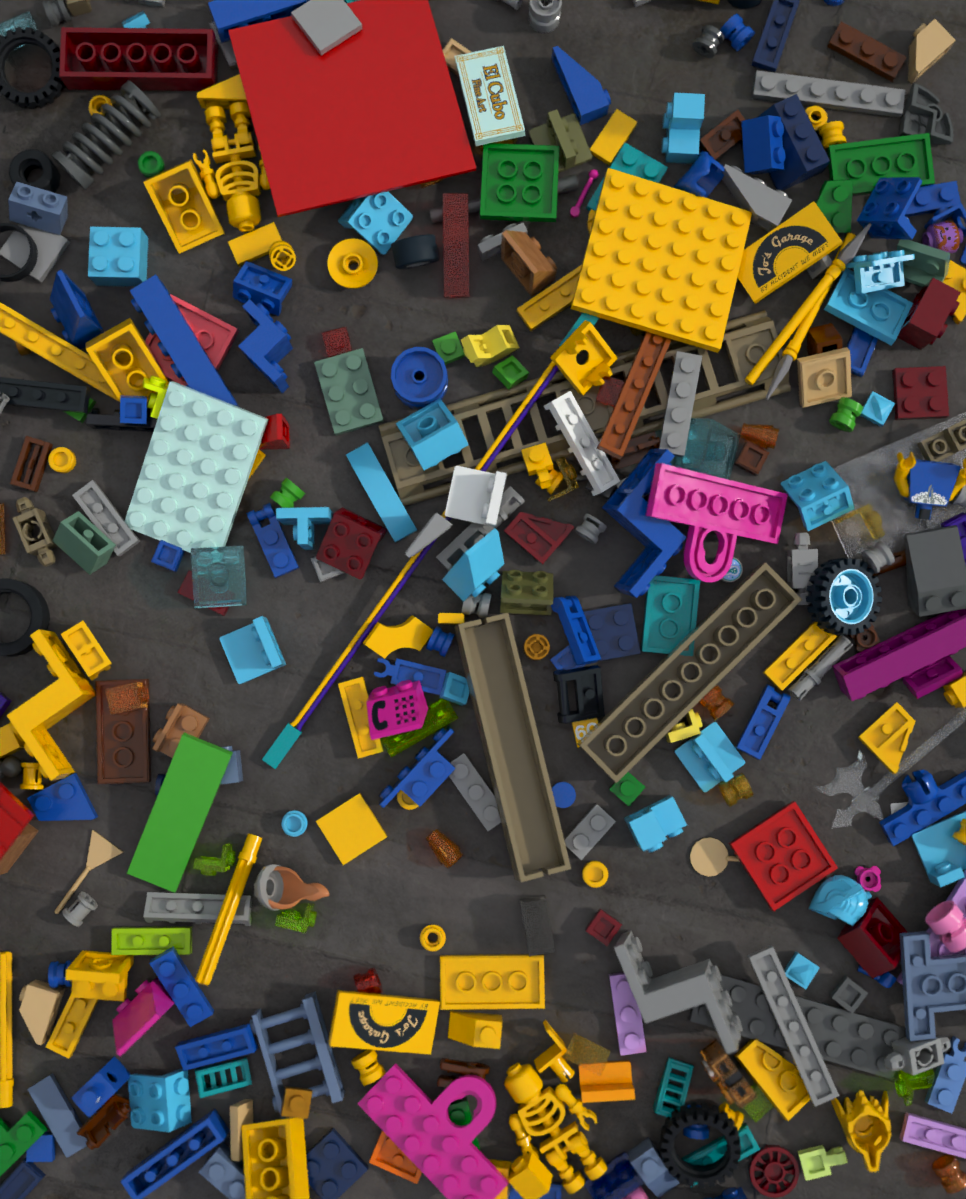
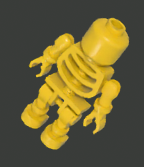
M236 102L229 106L231 119L234 121L238 133L234 134L235 139L230 140L223 133L225 131L224 123L226 122L224 108L212 106L205 110V118L210 131L213 133V139H211L214 151L212 152L213 158L216 163L230 162L222 165L215 174L214 170L210 168V157L206 150L203 149L205 155L203 164L197 160L198 157L195 153H193V159L201 170L199 175L206 184L205 189L208 196L216 199L221 192L223 199L227 201L226 207L229 223L233 227L239 228L242 232L252 231L254 226L258 225L261 221L259 200L255 196L260 195L261 187L268 190L270 186L262 156L261 160H259L261 175L254 163L241 161V159L256 157L252 134L248 130L250 126L248 118H251L248 103ZM230 145H236V148L231 149Z
M518 1062L512 1065L506 1071L508 1076L504 1080V1086L513 1100L520 1104L518 1114L515 1113L509 1117V1125L516 1134L517 1138L515 1141L518 1146H521L522 1156L528 1155L529 1151V1153L533 1152L539 1159L540 1155L537 1148L530 1142L531 1136H542L549 1133L551 1136L540 1143L539 1150L542 1154L548 1151L545 1154L546 1159L551 1166H554L559 1171L560 1178L564 1179L562 1185L569 1195L577 1192L584 1186L585 1178L580 1170L573 1173L574 1168L571 1164L567 1163L566 1159L568 1156L566 1152L571 1151L573 1154L577 1153L581 1157L580 1161L583 1165H586L584 1171L591 1181L602 1176L607 1170V1164L602 1156L595 1159L596 1154L593 1150L590 1151L587 1145L588 1141L583 1132L578 1131L579 1125L576 1120L563 1129L559 1128L565 1117V1103L569 1106L568 1110L570 1113L577 1115L581 1126L585 1130L589 1131V1124L584 1121L585 1117H590L597 1123L596 1114L592 1110L583 1107L582 1101L579 1098L576 1099L571 1094V1090L564 1084L557 1085L555 1091L550 1086L541 1091L543 1082L531 1064L520 1065ZM550 1101H552V1105L549 1108H547ZM559 1108L560 1113L555 1119H553V1117L551 1116L555 1113L556 1109ZM564 1141L566 1146L563 1147L560 1142Z

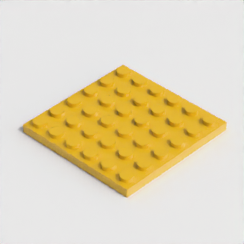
M608 168L605 173L571 309L718 353L723 342L752 212Z

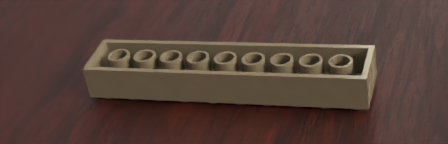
M766 562L759 564L577 744L617 783L802 599ZM695 640L693 657L679 655L683 650L688 651L689 644Z

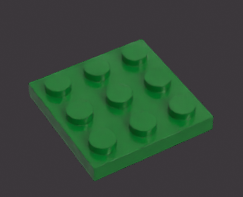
M498 143L483 145L480 220L556 222L559 146Z

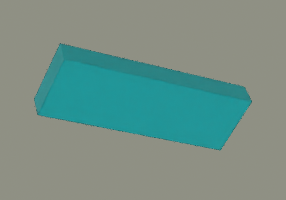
M746 1123L741 1125L738 1130L741 1144L740 1160L760 1150ZM724 1135L681 1159L693 1165L704 1166L716 1162L724 1155L727 1148Z

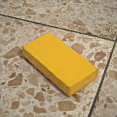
M616 109L590 148L591 154L610 166L637 126V121Z
M272 222L230 240L228 243L240 267L246 261L252 262L268 255L270 246L276 241H282L275 223Z

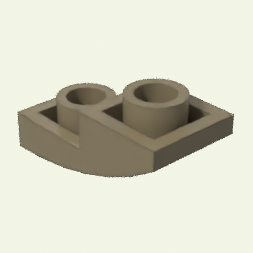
M966 419L917 443L924 459L939 462L965 449Z

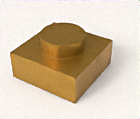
M285 1086L281 1116L308 1119L312 1090Z

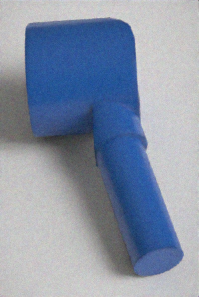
M859 965L857 971L869 976L868 973ZM889 972L873 978L886 988H890L897 980Z

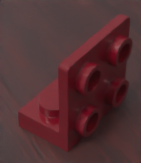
M342 507L334 513L316 559L353 577L362 579L378 543L384 538L388 529Z

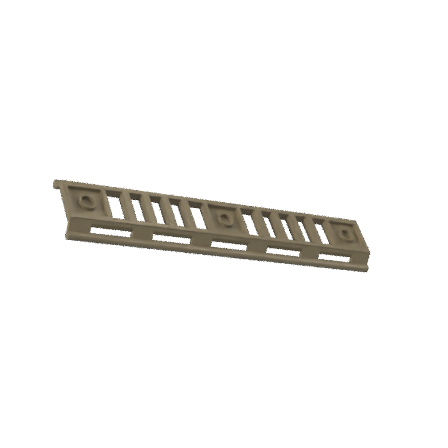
M765 310L727 321L725 329L727 333H724L722 343L725 344L737 381L728 385L718 386L706 349L671 339L663 361L672 359L674 365L677 351L685 353L696 351L697 355L702 356L701 369L708 390L695 394L691 421L766 399L776 367L783 357L782 348L753 385H749L744 380L778 336L774 322L768 317ZM639 348L616 354L618 359L610 366L612 376L623 373L626 379ZM660 369L653 383L659 405L645 409V406L643 407L630 439L662 430L664 418L643 424L644 419L664 414L666 410L668 394ZM561 371L556 372L538 398L555 394L557 399L571 391L594 434L604 432L613 410L606 382L599 386L593 385L584 395H581L574 389ZM789 371L770 397L791 391ZM539 378L519 383L509 390L505 387L448 404L446 407L457 420L466 440L467 437L462 421L474 417L478 418L488 450L493 444L494 438L486 414L502 409L507 424L513 416L511 406L521 404ZM763 384V389L716 403V398ZM535 402L529 410V414L538 441L523 446L518 428H516L510 436L513 449L498 453L485 472L496 474L499 471L507 473L508 476L525 471L527 469L524 460L497 468V463L521 457L522 449L545 442L552 462L575 455L567 450L570 446L563 434L547 438L538 406ZM401 418L378 426L403 506L448 494L451 482L424 490L423 486L453 477L455 466L445 469L443 462L440 461L436 466L423 470L396 425L397 422L404 419ZM468 445L461 449L465 463L457 466L475 469L482 458L473 460Z

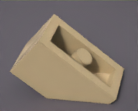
M936 19L928 25L923 23L913 33L915 38L909 46L908 81L911 84L944 56L956 41Z
M35 979L23 987L19 996V1001L22 1002L19 1011L35 1043L42 1045L50 1038L65 988H50L49 983Z

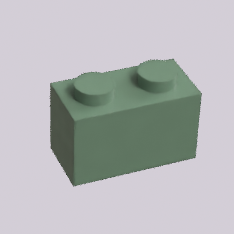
M79 511L60 522L53 538V542L89 575L108 563L116 546Z

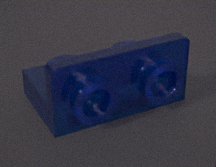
M624 1151L607 1163V1170L602 1176L592 1181L589 1177H586L584 1185L592 1199H623L644 1183L631 1164L628 1153Z

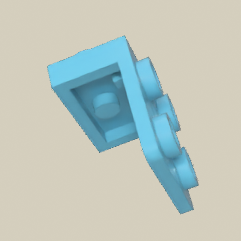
M178 1069L162 1076L146 1074L129 1075L130 1119L133 1128L171 1132L192 1123L188 1070Z

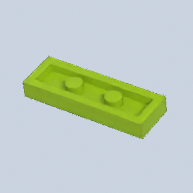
M192 926L112 928L111 955H159L173 946L179 955H190L192 953Z

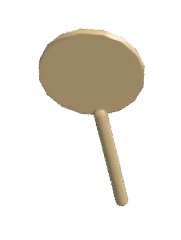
M711 837L702 838L697 841L690 852V861L694 870L708 877L716 876L723 872L728 861L740 862L737 856H728V850L722 842Z

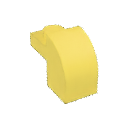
M496 325L482 335H467L461 339L465 356L476 367L493 363L520 348L510 325Z

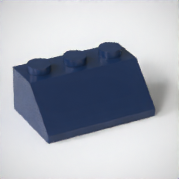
M797 94L772 105L758 116L772 115L781 117L784 126V133L782 135L783 148L786 154L784 169L768 172L776 190L784 191L823 173L830 160Z

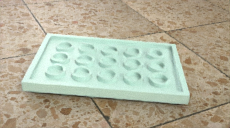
M170 381L127 511L125 523L134 531L159 541L163 540L181 547L184 551L214 563H219L269 419Z

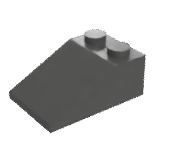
M953 525L905 534L908 606L919 617L966 609V564L958 527Z

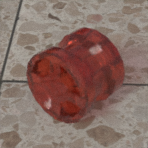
M374 967L368 969V972L365 974L358 973L354 975V982L358 992L376 994L383 992L380 978Z

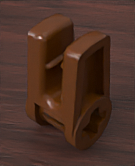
M442 1058L440 1061V1069L448 1073L454 1072L475 1076L477 1074L485 1080L486 1074H489L490 1071L488 1065L479 1062H465ZM440 1075L437 1080V1086L447 1088L458 1077H454V1075Z

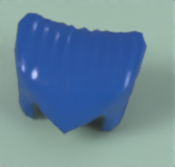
M702 151L686 174L679 179L673 188L707 198L723 179L724 174L722 171H725L724 166L710 156L708 152Z

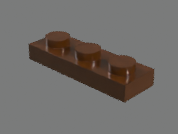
M842 21L827 45L828 48L893 82L907 58Z

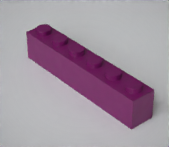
M966 609L941 613L833 665L832 667L841 692L851 701L864 698L867 694L879 688H884L902 677H907L913 672L925 666H930L937 660L953 655L960 649L965 648Z

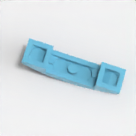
M367 442L346 454L395 543L418 531L369 443Z

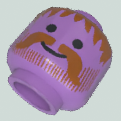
M952 221L929 225L926 232L922 235V244L949 252L950 254L955 253L959 248V244L963 242L962 229L958 228Z

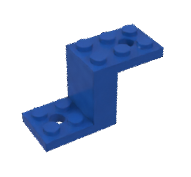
M650 449L602 507L646 547L614 585L619 592L635 598L647 592L650 587V581L655 575L658 576L665 570L666 562L671 556L679 553L683 547V541L687 538L669 521L646 516L648 502L642 495H647L651 491L656 463L672 465L670 461L675 455L668 449Z

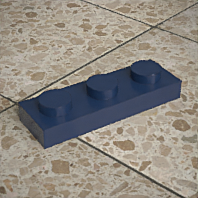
M773 0L751 66L775 73L800 0Z

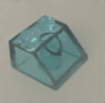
M691 418L685 455L683 458L677 457L675 467L730 480L740 434L713 419Z
M244 547L191 548L194 608L247 605Z

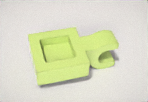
M823 1145L797 1151L806 1181L832 1175L830 1166L848 1163L842 1146L834 1147L828 1152H825Z

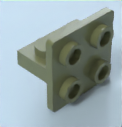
M558 110L548 112L546 124L529 130V136L533 145L559 146L558 173L592 160V154L574 113L560 117Z
M520 570L502 571L500 613L552 614V573L544 571L521 572Z

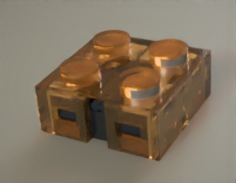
M717 1039L700 1051L704 1058L701 1064L714 1083L719 1080L716 1084L730 1105L735 1102L741 1110L758 1097Z

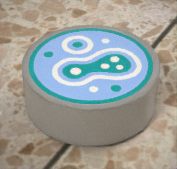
M733 557L731 567L727 574L720 579L721 581L731 583L741 577L743 567L737 558Z

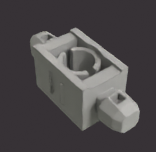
M796 533L793 544L796 545V549L786 550L787 584L791 588H797L796 594L802 599L797 605H809L810 602H806V596H811V592H807L806 589L808 585H813L809 579L811 576L816 575L814 570L818 568V549H808V545H810L808 533Z
M938 1035L936 1039L909 1041L904 1037L891 1043L894 1052L887 1055L884 1059L885 1066L892 1071L902 1070L912 1076L944 1064L943 1053L951 1047L950 1040L946 1036Z

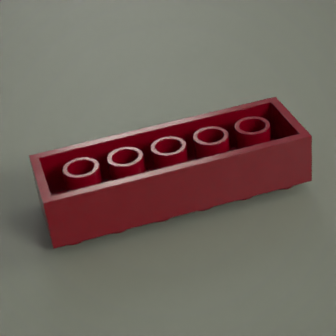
M61 27L59 77L68 90H120L121 86L127 80H130L140 90L202 91L217 84L219 43L213 29Z

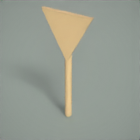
M92 830L86 868L55 909V914L60 913L90 870L122 854L123 851Z

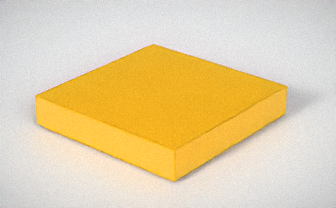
M361 793L316 821L343 865L388 837Z

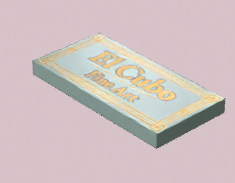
M504 46L455 56V63L475 146L525 136V128Z

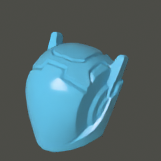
M834 875L821 883L808 909L834 920L840 919L854 926L866 912L868 899L872 895L870 892H865L863 887L855 880L843 875Z

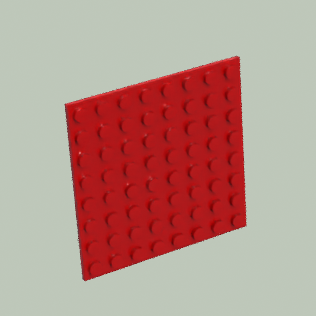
M360 0L346 3L362 23V30L323 55H320L292 16L228 30L278 217L476 171V164L428 0Z

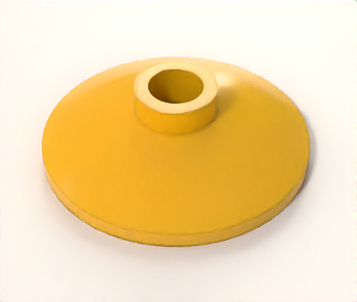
M352 238L343 240L332 248L328 256L327 266L330 276L337 284L345 288L357 289L367 285L375 277L378 269V259L374 249L368 243ZM356 263L358 268L351 270L349 269L350 264Z

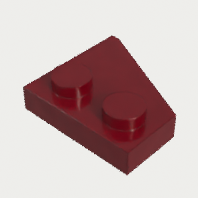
M520 512L504 530V533L543 565L575 527L572 524H564L552 521V519L540 518L532 514Z

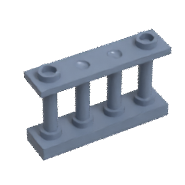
M316 991L306 994L302 999L303 1003L298 1008L263 1018L261 1009H258L252 1014V1019H250V1026L253 1035L257 1034L275 1095L272 1097V1102L276 1112L281 1113L284 1095L282 1080L314 1069L323 1070L325 1080H323V1084L307 1088L312 1090L311 1099L326 1094V1096L331 1097L333 1104L342 1101L345 1095L334 1052L328 1044L329 1035ZM302 1017L308 1019L310 1029H308L307 1033L271 1044L267 1028ZM311 1043V1045L315 1044L318 1052L315 1058L278 1069L274 1054Z

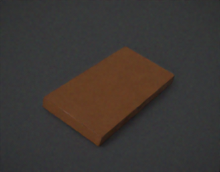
M149 679L95 681L97 784L151 782Z

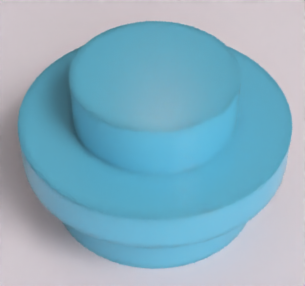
M293 810L284 815L281 826L287 835L296 837L305 832L308 821L302 812Z

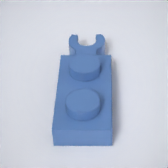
M955 1036L950 1039V1054L943 1053L944 1064L937 1066L924 1100L927 1104L951 1114L954 1111L966 1078V1061L964 1060L966 1057V1042L962 1049H958L960 1039Z

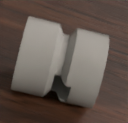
M529 0V23L531 27L541 33L553 31L560 22L562 0Z

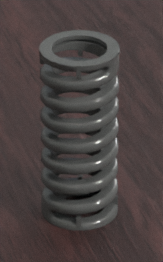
M127 80L121 86L122 96L118 94L111 96L112 106L109 104L101 106L103 116L99 113H94L91 116L94 125L88 122L82 124L84 135L79 132L72 134L75 145L69 141L62 144L66 155L60 150L54 151L51 154L63 170L84 190L94 182V178L79 159L97 174L101 175L104 173V169L88 149L107 165H112L114 162L97 138L117 156L123 154V150L111 137L106 128L126 146L130 147L133 143L115 118L136 137L142 136V132L124 109L130 112L146 128H150L152 124L143 112L145 114L149 112L148 116L153 121L161 117L160 112L150 99L130 80ZM135 99L144 107L143 112L135 103Z

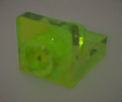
M309 903L307 905L304 917H300L301 913L294 910L286 909L285 913L280 912L277 915L275 926L306 933L309 926L314 927L317 912L313 911L315 904Z

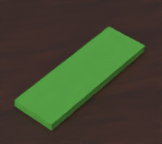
M185 732L182 734L127 874L175 893L177 891L233 752Z

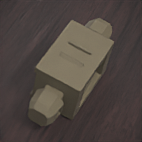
M27 497L18 499L16 501V508L21 515L12 519L26 552L31 555H37L39 562L45 567L54 564L56 558L53 550L50 549L57 547V545L53 542L55 535L45 512L35 508L32 501ZM32 524L39 526L40 533L37 538L40 540L32 537L31 533L34 528Z

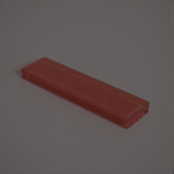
M443 193L444 298H469L468 193Z

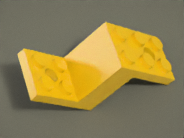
M38 629L30 635L34 641L32 646L40 656L44 655L49 663L47 664L48 670L54 677H59V679L13 710L7 717L11 721L9 722L11 730L16 735H20L24 740L25 744L23 746L26 752L31 757H35L40 764L38 768L41 774L46 779L49 778L53 781L64 779L75 773V771L47 729L95 697L96 691L57 634L53 631Z

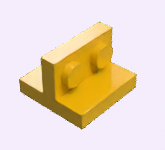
M82 950L66 969V980L72 981L71 997L124 1001L127 998L128 971L134 964V955H111V952Z

